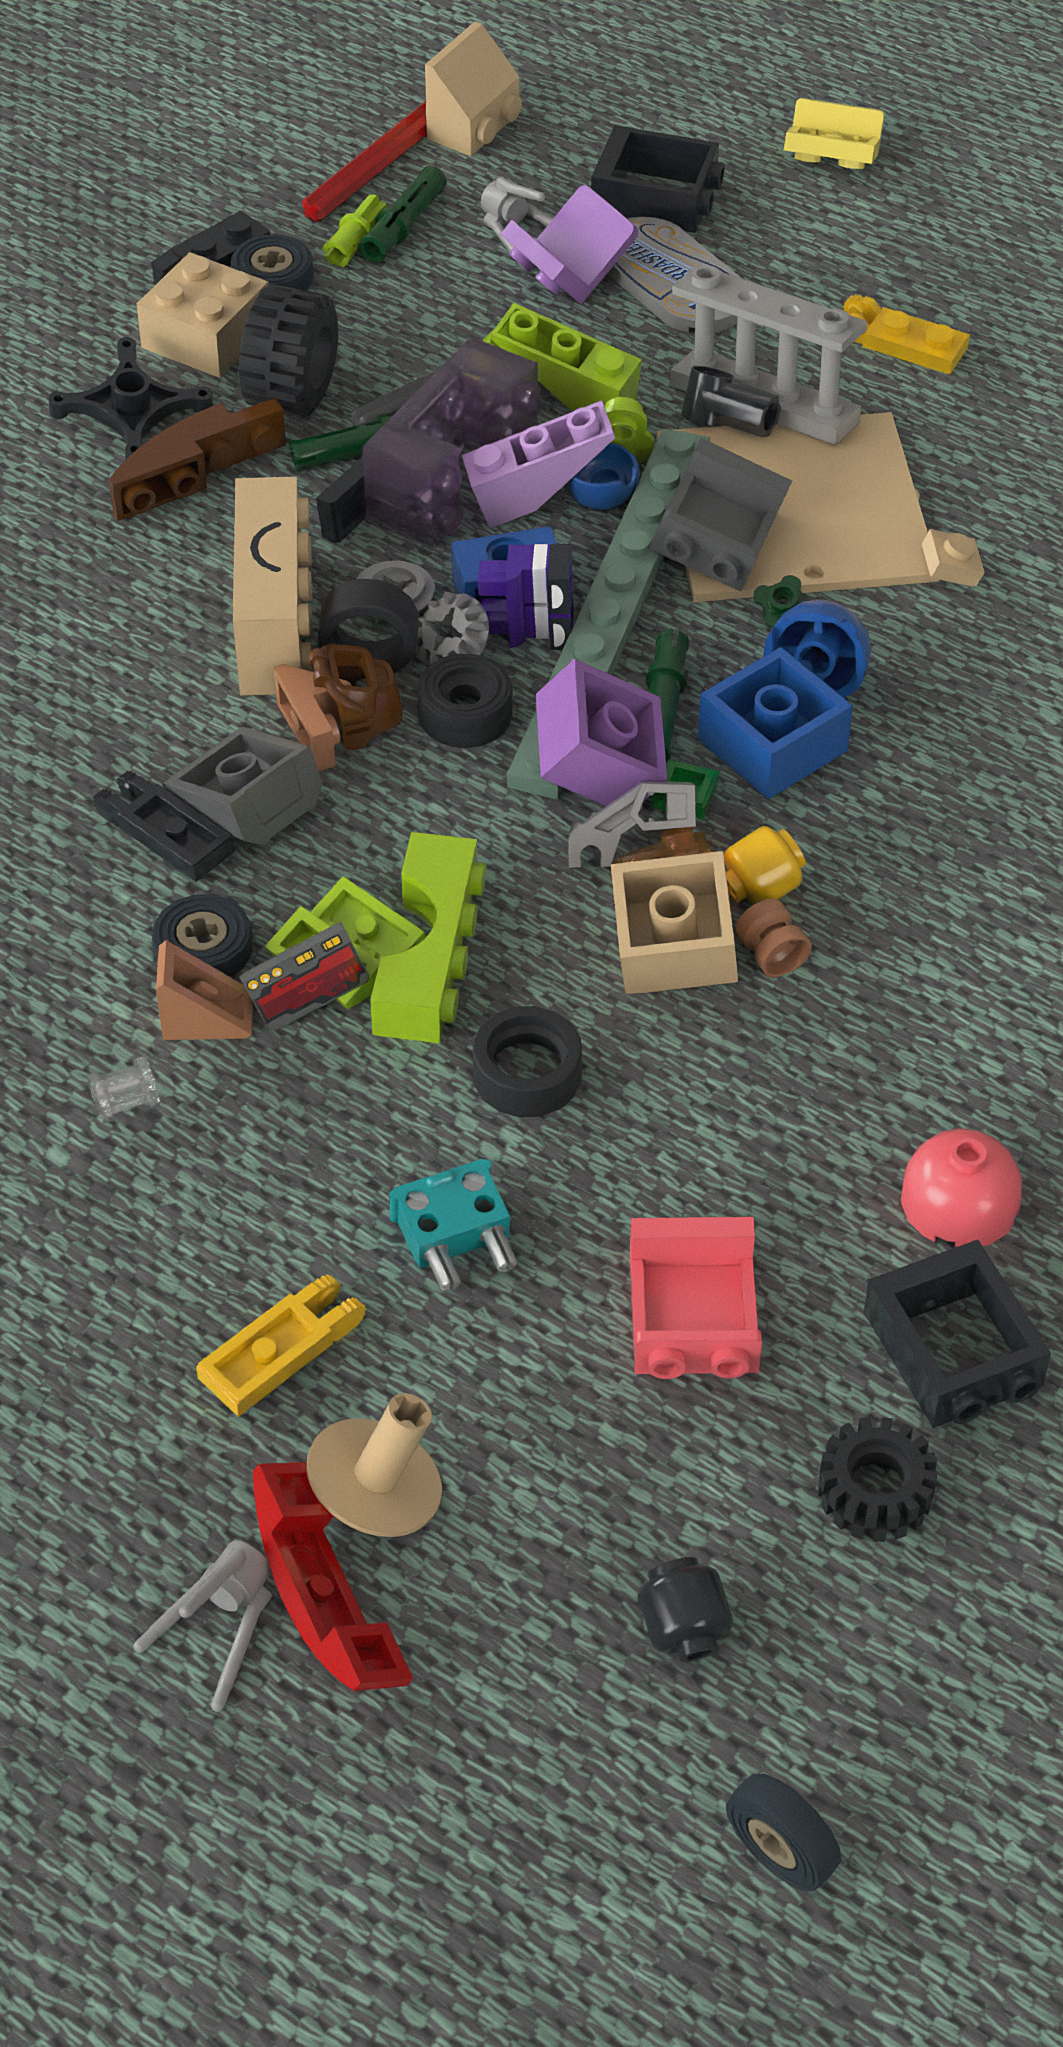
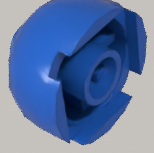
M819 599L801 602L787 610L779 618L766 638L763 653L764 657L782 647L835 692L846 699L848 695L858 689L867 674L871 644L867 629L855 613L839 603Z

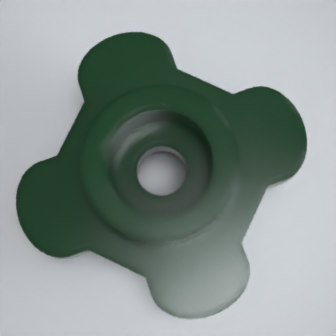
M787 575L779 583L771 586L760 585L755 589L753 594L754 602L762 606L763 617L768 627L773 628L787 610L801 602L810 601L804 598L800 590L801 580L798 577ZM780 599H786L788 603L779 604L778 601Z

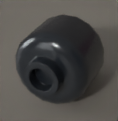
M694 1557L674 1559L651 1569L647 1573L649 1581L640 1589L638 1600L654 1648L660 1652L678 1653L681 1662L697 1661L715 1654L719 1650L716 1641L724 1637L733 1626V1617L717 1570L709 1566L699 1565L697 1558Z

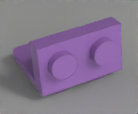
M583 185L576 190L536 240L513 220L509 222L500 235L514 246L509 255L527 271L530 272L535 265L540 269L535 278L553 294L557 295L563 289L577 302L582 304L637 238L638 229L589 186Z

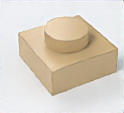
M933 529L928 531L921 544L930 577L967 586H977L985 572L975 539L960 533H947Z

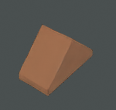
M167 940L159 945L156 994L163 1040L247 1039L252 1035L253 1001L243 984Z

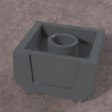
M242 726L173 775L162 786L230 835L267 847L269 839L308 810L315 811L323 782L309 746Z

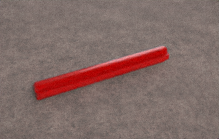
M426 101L304 198L302 201L304 216L306 218L310 217L315 222L322 221L426 136Z

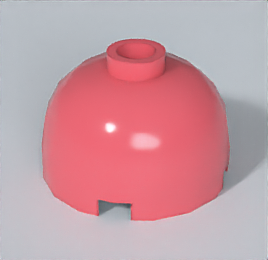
M957 1128L942 1131L921 1144L909 1160L904 1172L901 1204L908 1221L924 1237L934 1242L936 1237L945 1241L955 1242V1247L978 1239L982 1246H986L1008 1234L1012 1228L1021 1205L1022 1175L1013 1155L996 1138L979 1130Z

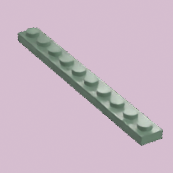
M662 429L549 681L574 658L613 676L664 559V555L649 549L665 511L668 509L700 439L703 438L710 442V437L684 431ZM536 708L506 774L507 788L558 800L563 787L542 779L540 774Z

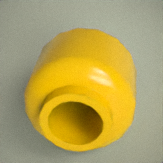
M768 826L759 827L730 846L724 853L728 892L737 903L744 899H747L752 905L765 899L778 900L797 888L802 882L801 868L806 866V860L795 840L784 829L777 832Z

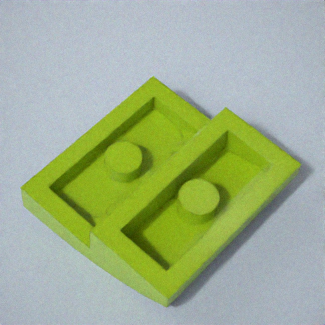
M342 876L311 912L300 906L264 947L268 953L276 956L341 922L370 978L367 983L335 999L345 1008L350 1009L372 994L381 957L401 953L413 948L426 938V934Z

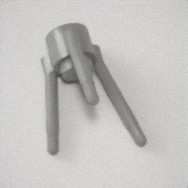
M501 176L485 188L480 202L481 208L487 213L483 218V223L494 230L510 253L514 246L500 235L505 229L502 224L508 225L511 220L518 224L527 215L548 226L553 217L532 207L525 201V198L543 201L545 199L544 193L514 184Z
M241 1541L230 1542L216 1562L209 1566L200 1580L134 1643L133 1648L137 1653L144 1652L181 1617H190L208 1599L227 1611H236L239 1606H245L246 1611L211 1703V1708L215 1712L223 1710L259 1615L272 1598L270 1591L263 1586L272 1573L267 1559L260 1551Z

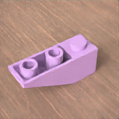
M599 401L463 454L462 458L472 490L489 527L498 526L537 511L612 442L615 436L603 402Z

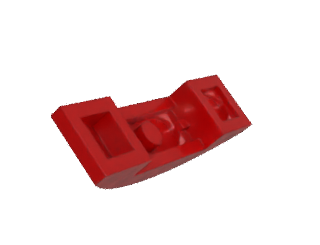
M306 1462L258 1464L253 1470V1485L257 1518L264 1550L282 1601L303 1640L324 1667L353 1691L407 1686L413 1680V1676L388 1623L367 1624L323 1531L334 1516L321 1504L314 1494L308 1480Z

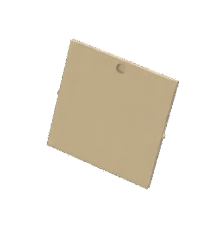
M892 412L860 415V423L836 445L778 424L774 426L770 436L763 438L726 425L675 430L710 437L711 443L792 480L742 591L685 566L693 602L753 597L754 591L758 586L774 585L781 582L782 578L787 575L796 576L801 580L800 590L802 593L939 581V579L930 577L921 543L928 531L918 501L920 493L914 488ZM661 431L656 432V440H658Z

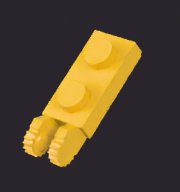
M861 294L851 295L842 307L843 311L848 315L867 321V330L854 341L863 344L865 348L946 374H951L968 349L970 334L951 329L946 325L932 323L907 315L902 311L891 310L885 307L881 309L874 298L862 297Z
M322 1275L296 1295L290 1293L200 1361L199 1365L196 1366L198 1379L239 1417L333 1345V1341H339L358 1326L363 1320L364 1315H366L365 1311L367 1309L357 1298L352 1297L343 1301L340 1306L337 1305L319 1319L316 1315L334 1302L335 1298L338 1297L337 1295L341 1287L340 1283L331 1275Z

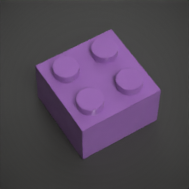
M575 658L536 693L540 774L542 779L605 806L639 784V781L667 782L661 700L659 696ZM646 793V796L643 801H645L650 795Z

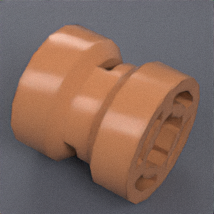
M765 899L754 904L740 916L736 924L735 933L746 949L755 951V961L768 977L777 978L798 969L811 953L812 944L800 927L792 925L790 913L783 903L777 899Z

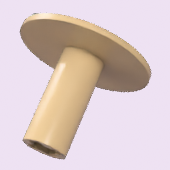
M397 1394L390 1400L379 1421L370 1419L342 1420L329 1425L317 1435L307 1455L306 1470L308 1480L318 1500L338 1520L358 1531L382 1537L408 1535L420 1530L431 1521L440 1505L442 1483L434 1461L419 1444L432 1420V1412L427 1403L412 1394Z

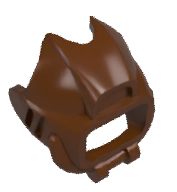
M330 643L321 648L311 650L308 658L309 663L314 666L315 670L313 674L314 686L325 688L333 700L337 702L341 733L346 749H364L375 735L391 728H397L401 724L403 710L399 689L393 670L387 662L372 659L371 653L364 647ZM340 679L350 682L352 686L343 685ZM360 679H366L367 687H355L354 685Z

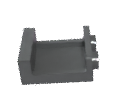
M701 438L668 509L665 511L649 549L736 590L742 591L792 480Z

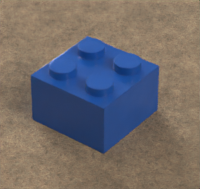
M780 647L700 694L698 740L765 798L770 799L848 751L853 705Z

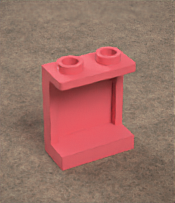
M753 1217L631 1218L630 1276L635 1374H651L660 1379H672L682 1374L713 1373L721 1378H736L745 1373H759L762 1336L757 1324L753 1268L755 1240Z

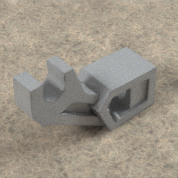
M639 781V784L587 820L576 824L568 837L569 868L581 867V851L589 845L600 849L601 867H610L621 837L620 835L635 824H638L643 831L696 827L695 785L692 782ZM654 792L665 793V817L653 818L647 815L645 819H641L638 812L643 808L642 803L646 793L650 796Z

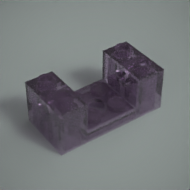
M470 337L363 446L366 522L432 550L446 536H453L459 529L463 518V511L460 508L459 487L462 481V472L459 469V454L463 446L476 450L484 445L492 444L525 431L530 427L539 425L538 403L541 396V387L538 385V363Z

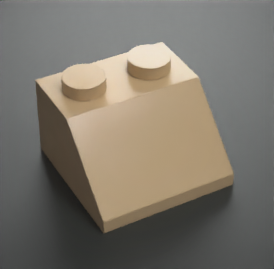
M476 21L473 22L425 64L428 140L472 156L484 144H489L494 139L496 133L506 124L517 119L522 107V99L519 96V75L483 24Z

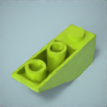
M516 303L512 304L491 333L490 339L572 411L602 401L603 405H605L607 401L616 397H628L637 400L642 359Z

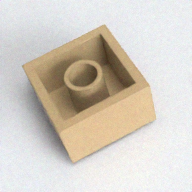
M189 252L136 303L141 348L221 378L239 360L241 339L248 314L262 289L269 285V282Z
M723 851L611 864L625 994L649 993L738 982Z

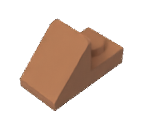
M285 664L274 667L277 705L298 742L310 747L318 771L336 766L334 745L340 744V733L337 724H340L337 702L333 700L325 688L314 686L313 674L315 672ZM340 679L343 685L352 686L350 682Z

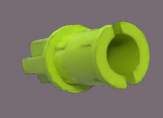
M368 195L354 213L343 216L339 222V229L322 248L323 252H327L324 254L325 259L331 264L345 267L359 249L361 238L374 227L377 215L382 209L387 208L386 202L380 201L378 195Z

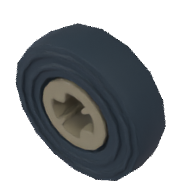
M274 234L261 235L249 239L236 248L231 258V268L268 281L269 284L306 291L314 279L311 251L303 242L290 236Z
M195 894L178 899L161 911L153 925L152 947L157 962L159 945L167 940L232 978L245 967L252 955V925L244 909L231 899L214 894ZM207 936L209 942L199 943L196 937Z
M752 1774L735 1789L726 1803L728 1819L745 1847L761 1864L788 1885L801 1891H815L821 1887L840 1864V1847L829 1826L798 1792L781 1780L767 1774Z

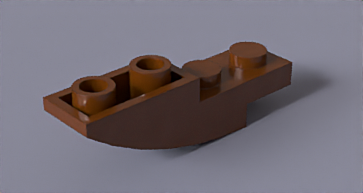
M273 398L230 414L223 403L197 412L155 435L132 453L109 478L113 516L117 521L136 514L145 513L152 508L174 500L189 497L196 492L207 489L206 474L226 469L233 464L286 446L283 408Z

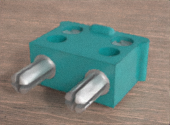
M482 1158L395 1187L391 1190L389 1194L390 1220L394 1223L398 1222L418 1267L431 1266L442 1291H450V1285L454 1290L461 1283L451 1257L487 1246L498 1271L506 1272L507 1267L511 1270L516 1266L517 1259L507 1240L509 1238L510 1215L491 1177V1162L489 1160H483Z

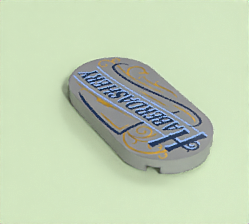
M653 217L628 218L637 227L638 236L609 270L607 275L665 324L676 330L689 333V327L695 328L696 302L673 295L672 286L698 264L713 266L721 272L738 278L741 277L677 225ZM715 309L714 334L726 331L737 325V316Z

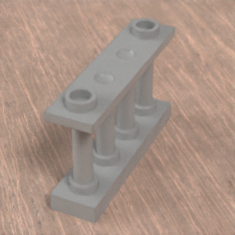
M696 265L672 286L673 295L696 302L694 350L670 370V386L686 392L691 367L705 366L723 370L734 376L733 381L778 395L781 406L778 425L833 445L838 444L860 423L861 405L846 401L839 396L841 353L867 330V321L848 315L841 309H830L721 272L716 267L708 265ZM715 309L737 316L736 362L718 356L714 352ZM757 324L779 331L777 376L758 370L755 367ZM799 338L822 346L819 391L801 385L796 381Z

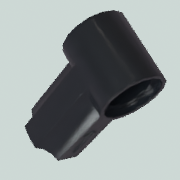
M705 366L691 367L681 411L683 418L711 426L726 425L761 438L770 436L772 429L778 423L781 412L778 395L733 381L734 376L723 370Z

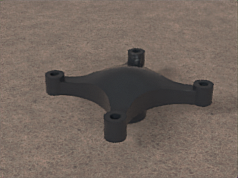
M123 337L118 340L117 353L120 363L114 374L104 383L90 390L77 393L53 392L48 398L49 413L55 419H63L69 413L84 414L103 422L119 433L127 444L125 447V460L142 446L143 438L150 429L169 415L185 409H194L196 412H200L213 406L212 390L206 386H200L195 389L175 388L159 383L149 377L136 361V341L130 337Z

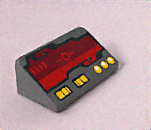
M341 922L239 976L267 1028L271 1031L283 1028L370 980L369 974Z

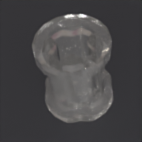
M145 1056L135 1058L133 1066L100 1075L95 1071L87 1074L92 1098L102 1123L113 1121V1114L147 1104L150 1108L160 1106L156 1082Z

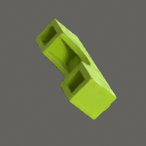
M411 832L401 872L403 908L423 918L432 930L423 941L413 948L401 953L381 957L370 1000L372 1035L440 1043L444 1024L455 1023L459 991L452 988L454 979L464 980L468 946H462L464 937L473 938L475 933L477 904H471L473 895H483L486 880V863L477 862V839Z

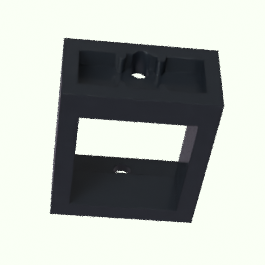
M614 125L591 176V189L627 219L634 217L659 218L677 225L685 232L696 233L702 216H710L714 201V189L720 190L723 183L725 163L718 162L719 143ZM631 172L695 183L693 190L625 178L627 173Z
M978 1239L868 1280L864 1314L932 1428L951 1421L956 1424L970 1422L977 1418L985 1408L1008 1399L1012 1403L1024 1401L1032 1397L1044 1385L1051 1352ZM975 1294L1012 1353L945 1378L910 1321V1318Z

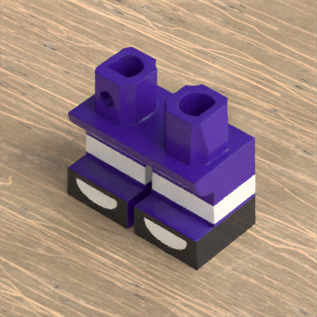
M571 544L509 545L507 560L479 562V595L506 596V599H482L481 605L485 609L489 621V634H509L510 648L522 645L526 638L550 639L551 650H563L574 623Z

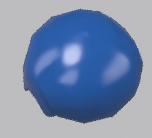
M609 443L567 482L568 491L583 506L598 511L612 510L626 502L634 493L641 478L639 464L636 457L623 445Z

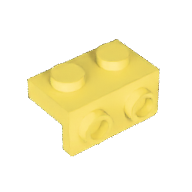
M799 98L796 101L793 126L786 132L784 150L795 152L794 158L801 161L820 162L821 156L839 159L838 165L842 167L864 169L865 163L872 164L878 156L885 113L879 109Z

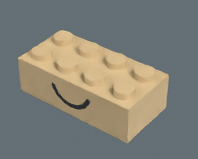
M297 477L235 478L233 628L240 696L276 694L274 667L285 664L313 672V665L309 663L308 658L312 650V643L303 642V637H312L313 635L312 609L309 604H303V602L312 601V576L308 568L312 567L311 536H309L308 532H301V529L310 527L308 497H298Z

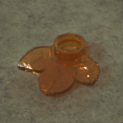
M693 827L671 828L660 834L661 841L654 845L641 847L622 854L611 864L710 853L712 849L707 842L705 833L694 832Z

